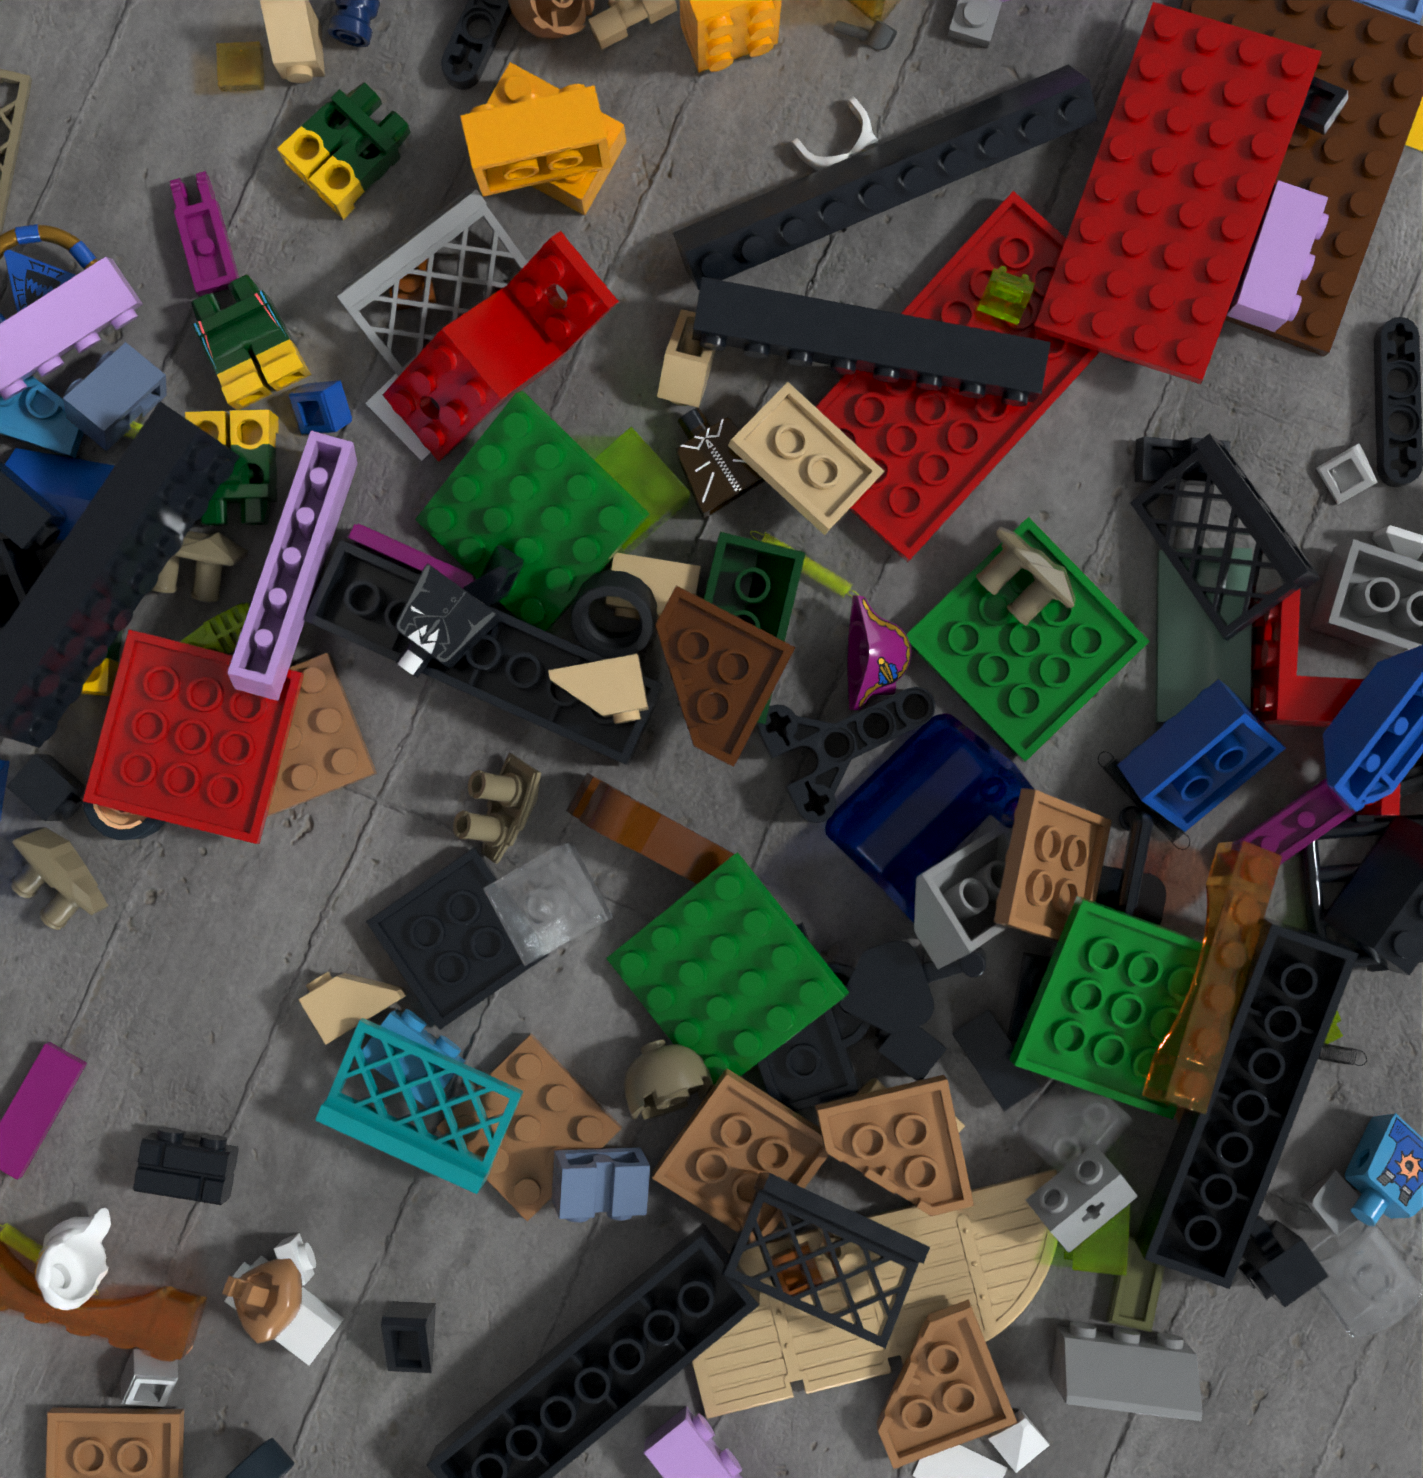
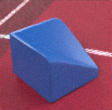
M341 380L307 383L289 393L301 435L310 434V431L317 433L337 432L352 421Z

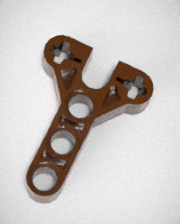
M586 773L566 809L568 813L578 818L580 822L594 831L648 857L696 884L734 855V853L589 773Z

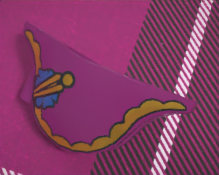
M853 595L848 633V702L850 710H860L871 695L895 694L896 681L904 675L910 664L911 646L908 637L899 626L878 616L864 596Z

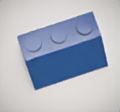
M15 448L5 463L8 468L66 517L58 527L61 533L54 541V543L60 544L63 543L115 467V465Z
M1217 679L1208 688L1202 690L1178 714L1168 719L1144 743L1134 748L1130 755L1117 766L1141 801L1179 829L1186 832L1284 751L1286 747L1235 692L1221 680Z

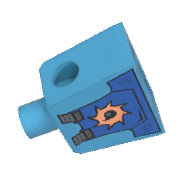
M1396 1113L1373 1116L1345 1172L1346 1180L1361 1193V1196L1351 1209L1352 1214L1358 1220L1368 1226H1375L1383 1214L1391 1219L1410 1218L1423 1207V1138Z

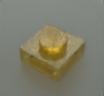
M259 41L216 43L217 82L222 92L265 90L263 47Z

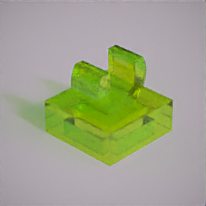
M1001 266L999 269L993 268L977 310L1018 325L1031 297L1035 283L1029 281V276L1023 274L1020 278L1006 273L1007 267Z

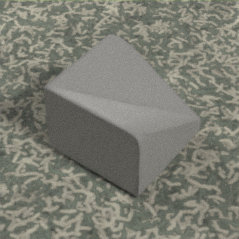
M1335 1169L1301 1195V1198L1325 1228L1337 1237L1358 1221L1352 1214L1351 1209L1360 1196Z
M133 1349L121 1375V1404L165 1407L178 1380L176 1353Z

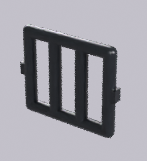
M1422 814L1403 816L1423 826ZM1352 815L1353 820L1342 821L1301 850L1308 932L1327 938L1326 927L1329 926L1320 920L1327 911V909H1324L1322 883L1348 881L1360 865V863L1320 866L1318 840L1381 835L1393 817L1374 818L1372 815ZM1355 950L1358 956L1353 968L1367 967V971L1370 972L1388 970L1364 951Z

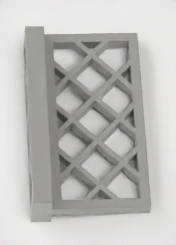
M470 187L334 292L338 300L398 377L423 350V340H432L435 337V334L424 333L427 308L451 311V323L457 319L458 313H466L470 310V308L458 307L462 282L485 285L483 301L491 296L492 286L501 287L502 289L508 284L493 281L496 255L513 258L520 269L527 263L526 259L487 207L486 201L475 188ZM481 217L485 219L492 229L490 249L466 245L469 226ZM461 233L460 244L449 243ZM498 239L508 252L497 250ZM442 247L459 249L456 275L432 272L434 253ZM466 251L489 254L486 280L462 276ZM427 259L426 271L415 269ZM407 274L425 276L422 301L398 298L400 279ZM431 277L455 280L452 306L428 302ZM393 286L391 297L381 295L383 292H385L387 289ZM373 300L390 302L388 328L369 325L359 311ZM397 304L421 307L418 332L394 329ZM375 332L387 333L386 346ZM393 334L417 338L415 355L403 365H400L391 354Z

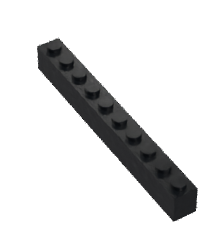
M1068 64L673 232L684 267L698 290H700L702 277L717 280L727 279L1097 121L1090 80Z

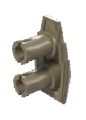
M999 527L996 531V536L1003 542L1001 545L1003 550L976 575L978 581L989 592L996 595L1021 568L1027 569L1035 580L1007 606L1015 618L1025 626L1052 599L1060 600L1067 608H1072L1075 605L1076 597L1065 567L1052 562L1041 550L1030 547L1017 533Z
M188 531L184 537L181 549L164 566L152 590L162 593H175L177 591L180 557L196 561L191 597L200 601L216 602L220 598L219 590L223 565H235L248 555V551L219 532L204 534Z
M512 753L508 754L499 775L486 773L481 770L474 771L469 778L468 792L475 799H488L486 806L488 808L487 815L460 811L454 819V835L463 840L483 841L481 853L492 862L498 864L507 848L513 846L519 832L523 831L538 800L541 772Z
M46 827L14 839L12 843L27 860L23 868L10 880V885L14 892L24 898H31L36 895L38 889L45 882L49 887H54L58 891L46 907L41 909L39 914L43 923L48 927L60 930L80 907L90 915H93L109 906L98 889L97 882L69 840Z

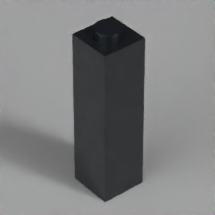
M0 461V530L21 549L38 551L40 548L46 549L60 535L61 530L58 527L66 517Z

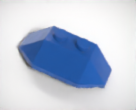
M1423 645L1379 661L1323 733L1327 785L1350 809L1356 812L1364 808L1365 804L1376 802L1393 793L1423 754Z

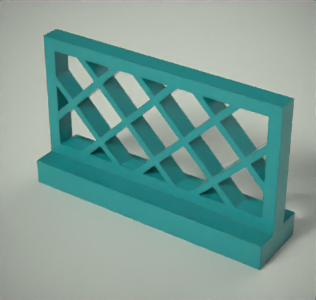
M362 1018L358 1022L328 1097L321 1104L315 1121L478 1194L487 1181L493 1167V1161L524 1091ZM365 1034L382 1041L387 1054L386 1057L367 1064L361 1049ZM393 1046L401 1049L402 1051L396 1053ZM412 1054L422 1059L427 1075L407 1082L399 1058ZM356 1058L359 1067L351 1070ZM390 1062L399 1085L379 1092L370 1069ZM433 1064H435V1065H437V1066H439V1067H441V1068H443V1069H440V1070H437V1071H436ZM362 1073L371 1096L356 1100L341 1092L347 1078ZM449 1073L461 1076L468 1093L448 1100L439 1077ZM431 1081L439 1103L419 1110L410 1088ZM474 1083L479 1084L483 1087L476 1089ZM402 1091L411 1114L396 1118L387 1113L382 1098ZM494 1091L510 1098L504 1113L488 1118L479 1096ZM471 1099L480 1121L459 1129L450 1106ZM373 1102L374 1105H375V1108L372 1107V1106H369V1105H367V1104ZM442 1110L451 1132L437 1137L427 1131L422 1117ZM414 1120L416 1127L407 1122ZM499 1122L494 1134L491 1125ZM483 1128L490 1145L485 1157L468 1151L462 1135ZM454 1139L456 1145L448 1141Z

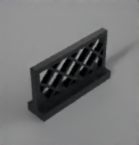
M1209 433L1195 444L1198 448L1196 452L1140 494L1130 504L1223 639L1228 641L1299 588L1307 589L1321 578L1226 446ZM1201 464L1208 474L1204 493L1184 491L1187 474ZM1175 484V490L1169 489ZM1215 485L1221 494H1213ZM1160 495L1173 496L1169 520L1153 518L1146 506ZM1182 497L1203 499L1198 523L1178 521ZM1212 500L1228 502L1231 506L1228 526L1207 524ZM1239 519L1246 528L1237 527ZM1160 526H1167L1166 535ZM1176 528L1197 530L1192 554L1177 552L1174 548ZM1206 531L1227 533L1222 557L1201 555ZM1236 534L1252 536L1256 541L1252 561L1231 558ZM1263 553L1271 563L1261 562ZM1183 559L1191 560L1189 568L1187 567ZM1200 561L1220 563L1216 588L1201 586L1196 580ZM1230 565L1251 567L1246 592L1225 589ZM1260 568L1276 570L1285 582L1269 595L1255 593ZM1206 593L1214 594L1213 603ZM1223 596L1245 598L1242 615L1228 625L1220 614ZM1254 599L1261 600L1259 603L1253 606Z
M760 1172L753 1188L756 1192L721 1274L886 1349L918 1264H924L930 1247L772 1173ZM763 1203L777 1208L784 1224V1228L762 1236L757 1222V1217ZM788 1214L801 1219V1221L791 1224ZM808 1224L818 1227L825 1246L802 1254L794 1230ZM753 1230L756 1239L747 1243ZM828 1232L841 1239L831 1242ZM787 1234L796 1258L774 1267L765 1242ZM850 1242L858 1246L864 1264L843 1273L834 1249ZM759 1246L767 1270L751 1277L737 1271L736 1268L742 1253ZM868 1251L881 1257L871 1261ZM827 1252L836 1276L814 1285L805 1261ZM888 1261L904 1267L897 1285L883 1291L874 1267ZM799 1264L807 1288L789 1295L783 1292L776 1273ZM867 1271L875 1295L854 1303L846 1279ZM770 1276L773 1287L759 1280ZM839 1283L847 1307L833 1313L823 1310L817 1291ZM810 1295L813 1305L800 1299ZM893 1295V1296H892V1299H891V1301H890V1304H889V1306H888V1303H887V1301H886V1297H889V1296ZM878 1301L884 1319L878 1334H875L863 1328L857 1310ZM850 1313L853 1323H850L840 1317Z

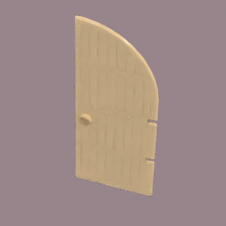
M1053 1169L973 1189L971 1193L974 1206L948 1213L930 1216L916 1208L914 1204L866 1216L877 1223L930 1247L924 1264H918L886 1349L760 1292L759 1306L692 1361L706 1418L709 1419L793 1398L794 1395L790 1382L802 1379L805 1393L809 1394L892 1373L888 1358L900 1355L904 1365L928 1314L968 1299L985 1341L987 1342L1007 1328L1029 1305L1040 1289L1052 1264L1058 1240L1034 1212L1026 1199L1057 1174V1170ZM819 1229L795 1234L798 1243L801 1244L808 1241L812 1251L825 1246ZM828 1232L831 1242L841 1239ZM788 1236L765 1242L770 1256L792 1247ZM849 1242L834 1249L843 1273L864 1264L857 1245ZM759 1246L742 1253L738 1265L748 1276L751 1277L767 1270ZM868 1251L871 1261L881 1257ZM827 1252L815 1257L824 1280L836 1276ZM892 1261L874 1267L883 1291L897 1285L904 1267ZM867 1271L846 1279L854 1303L875 1295ZM770 1276L759 1280L773 1287ZM839 1283L817 1291L824 1311L833 1313L847 1307ZM810 1295L800 1299L813 1305ZM891 1295V1296H889V1297H886V1301H887V1303H888V1306H889V1304H890V1301H891L893 1295ZM877 1301L857 1310L863 1328L875 1334H878L884 1319L880 1304ZM850 1313L840 1317L850 1323H853Z

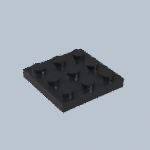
M477 847L472 848L366 921L439 1030L549 955Z

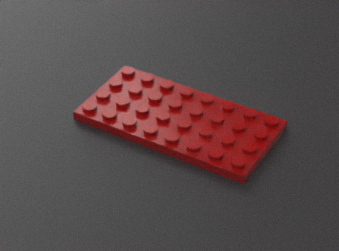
M1153 2L1036 319L1034 331L1201 385L1322 51Z
M1014 191L901 314L1051 342L1042 394L1033 403L1028 402L1027 406H1011L1002 403V397L985 394L984 398L980 399L968 398L959 395V389L942 386V389L938 391L925 390L915 386L916 381L899 378L898 382L895 383L882 382L872 378L873 373L856 370L855 374H845L816 406L823 415L884 470L883 474L849 510L907 562L915 556L1100 353L1034 331L1036 319L1066 237Z

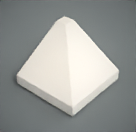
M1360 443L1316 468L1337 505L1378 483Z
M1392 525L1373 533L1372 539L1381 549L1414 560H1418L1423 553V535Z
M1021 1409L1015 1413L1016 1424L992 1432L988 1436L990 1442L1015 1473L1049 1446L1046 1439Z

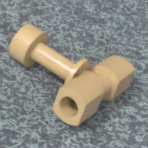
M609 0L608 5L610 8L588 19V22L602 50L627 37L626 28L645 18L652 24L677 11V5L675 0Z

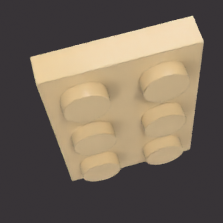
M789 382L767 402L728 444L741 459L824 535L884 472L879 465Z

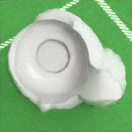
M107 1208L97 1209L96 1213L91 1217L74 1216L62 1221L45 1235L43 1248L36 1261L35 1278L43 1298L54 1308L63 1310L78 1308L95 1293L101 1280L108 1273L109 1267L106 1265V1254L102 1245V1241L111 1226Z

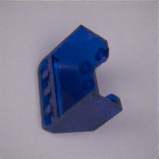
M942 713L933 716L930 721L922 725L834 811L833 815L826 822L825 833L874 886L914 924L916 877L943 861L989 815L1004 827L1013 828L1015 821L1014 813L1019 802L1021 788L1035 789L1011 760L953 715Z

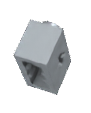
M1094 1143L1029 1196L1026 1201L1069 1253L1138 1196Z

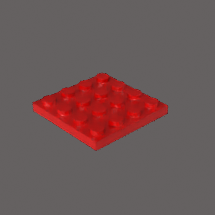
M128 630L83 801L260 844L304 674L288 670L279 700L277 701L234 688L227 674L233 655Z

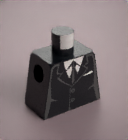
M427 563L394 628L411 640L396 663L416 678L420 676L433 657L451 668L500 621L501 617Z

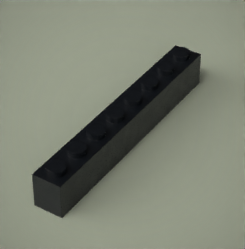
M702 277L692 332V340L700 341L699 345L710 350L723 351L726 349V346L743 349L744 355L753 358L766 359L769 358V354L787 357L786 362L796 366L809 367L812 366V362L830 365L829 370L839 374L852 375L855 374L856 370L873 373L872 378L882 382L895 383L898 382L899 378L916 381L915 386L925 390L938 391L942 389V386L959 389V395L968 398L980 399L984 398L985 394L1002 397V403L1011 406H1027L1028 402L1033 403L1042 394L1051 343Z

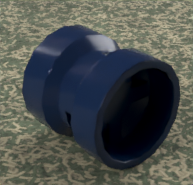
M335 0L339 10L330 19L327 30L328 34L347 45L368 47L373 33L370 27V20L376 18L378 14L379 0Z

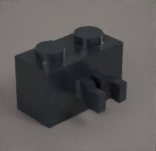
M1258 1215L1250 1235L1251 1239L1248 1240L1241 1258L1243 1263L1238 1266V1269L1253 1289H1257L1265 1300L1273 1297L1285 1308L1329 1276L1300 1236L1278 1220L1268 1226L1264 1219Z

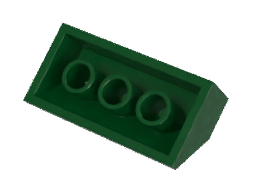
M720 532L703 599L785 642L806 552ZM772 694L757 723H766Z

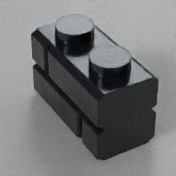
M161 1127L157 1128V1133H151L143 1138L139 1150L138 1167L133 1186L134 1191L222 1205L230 1198L239 1149L238 1146L226 1145V1137L204 1134L200 1136V1140L183 1138V1130Z

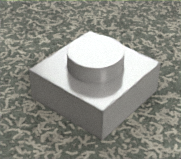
M958 0L947 36L988 48L1002 1Z

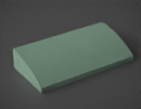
M1193 548L1176 549V551L1192 554ZM1202 548L1201 555L1222 557L1224 548ZM1233 548L1231 558L1252 561V548ZM1163 550L1157 551L1155 722L1165 723L1168 719L1174 717L1192 702L1202 690L1208 688L1217 679L1221 680L1235 692L1251 709L1252 623L1230 640L1223 639ZM1183 559V561L1189 568L1191 560ZM1200 561L1196 580L1201 586L1216 588L1220 563ZM1230 565L1225 589L1246 592L1251 567ZM1206 593L1213 603L1214 594ZM1223 596L1220 614L1228 625L1242 615L1245 598Z

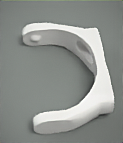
M854 96L847 100V104L859 119L862 132L849 153L831 157L815 156L805 148L798 138L791 141V146L800 159L816 171L877 145L878 139L873 134L868 114Z

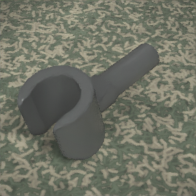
M838 20L834 26L835 32L859 38L871 47L881 50L888 49L897 35L895 29L880 20H876L871 31Z

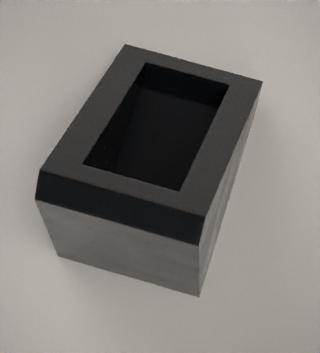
M392 1301L382 1316L381 1321L388 1371L432 1373L436 1303Z

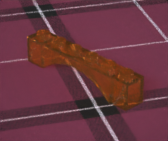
M1246 841L1218 843L1206 882V926L1198 965L1180 1012L1167 1036L1154 1053L1142 1096L1181 1110L1206 1115L1281 863V855Z
M0 1240V1311L11 1309L24 1313V1318L34 1323L46 1324L51 1321L66 1326V1330L69 1333L78 1336H91L92 1334L108 1338L109 1344L118 1348L132 1349L134 1346L151 1351L150 1355L161 1361L172 1362L176 1359L181 1360L193 1348L207 1297L165 1285L146 1294L122 1299H96L90 1297L78 1308L70 1310L54 1308L43 1298L42 1292L37 1285L35 1274L30 1272L12 1254L5 1242Z

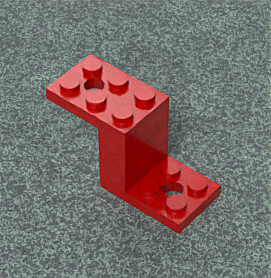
M560 231L549 238L505 287L443 327L382 395L392 406L393 410L416 434L421 443L440 462L491 412L558 363L619 301ZM556 285L565 291L567 302L559 296ZM431 397L438 403L440 410L433 405Z
M1279 587L1274 588V589H1272V590H1269V591H1267V592H1264V593H1262V594H1268V595H1269V594H1271L1272 592H1274L1276 589H1278ZM1299 588L1252 623V626L1257 627L1256 644L1251 646V670H1255L1254 687H1251V710L1264 724L1328 727L1365 679L1297 676L1300 612ZM1261 600L1254 601L1253 606H1255ZM1401 782L1393 793L1376 802L1365 804L1364 808L1358 810L1353 815L1399 816Z

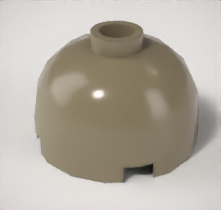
M665 1040L653 1041L641 1047L642 1055L631 1062L625 1072L624 1079L625 1098L631 1117L636 1119L641 1112L643 1120L681 1110L689 1106L687 1099L697 1092L701 1100L707 1096L714 1086L702 1057L688 1047L679 1044L666 1045Z

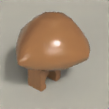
M291 1258L274 1259L256 1266L239 1278L229 1276L222 1294L233 1297L242 1326L256 1343L275 1339L296 1318L302 1303L301 1273Z

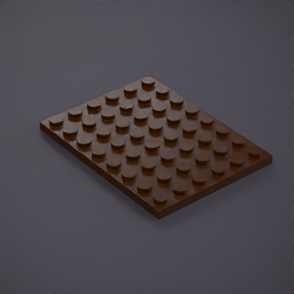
M1182 0L1179 7L1180 10L1322 51L1314 77L1348 90V101L1325 135L1298 122L1296 123L1275 181L1276 183L1279 180L1328 197L1323 212L1329 215L1328 222L1319 240L1314 239L1310 254L1315 255V261L1308 278L1305 281H1300L1296 295L1301 296L1302 299L1295 318L1292 321L1287 320L1275 332L1229 316L1225 318V321L1325 357L1330 353L1423 97V26L1353 0Z

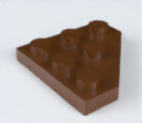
M676 585L655 627L693 747L734 767L796 647Z

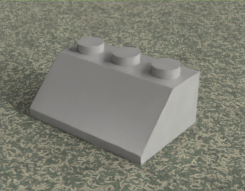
M1005 823L995 827L916 877L914 932L937 969L971 953L1008 927L994 922L996 900L1000 893L1006 865L1005 857L1012 836Z
M1070 1322V1327H1056L1050 1378L1066 1404L1202 1421L1203 1412L1197 1354L1184 1342L1183 1337L1169 1333H1158L1157 1339L1140 1337V1332L1123 1327L1114 1328L1113 1333L1096 1331V1326L1084 1322Z

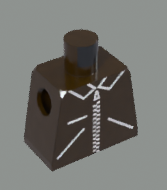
M697 407L678 419L677 422L689 441L676 449L677 458L704 520L765 482L756 471L728 446L731 439L740 431L730 418H724L710 426L700 408Z

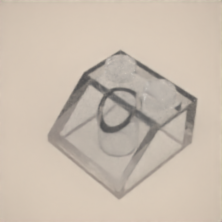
M573 842L553 847L483 888L524 966L613 919Z

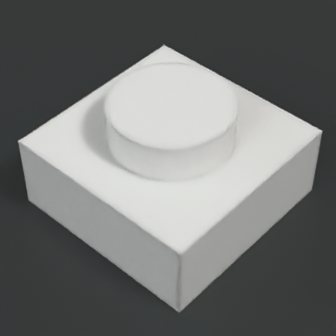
M300 1233L283 1239L274 1248L277 1259H292L301 1273L302 1286L314 1275L313 1269L316 1267L315 1256L309 1243L303 1244Z

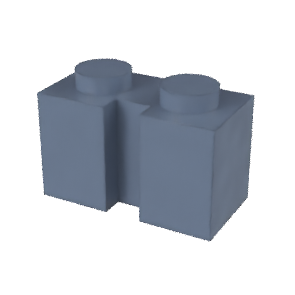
M125 342L115 352L108 351L97 362L95 370L84 380L79 378L67 388L63 398L66 419L107 451L131 429L130 424L139 415L144 417L167 396L166 375Z
M641 1147L554 1150L551 1200L559 1219H566L570 1222H585L589 1218H594L595 1212H607V1216L614 1220H628L633 1216L647 1215L650 1164Z

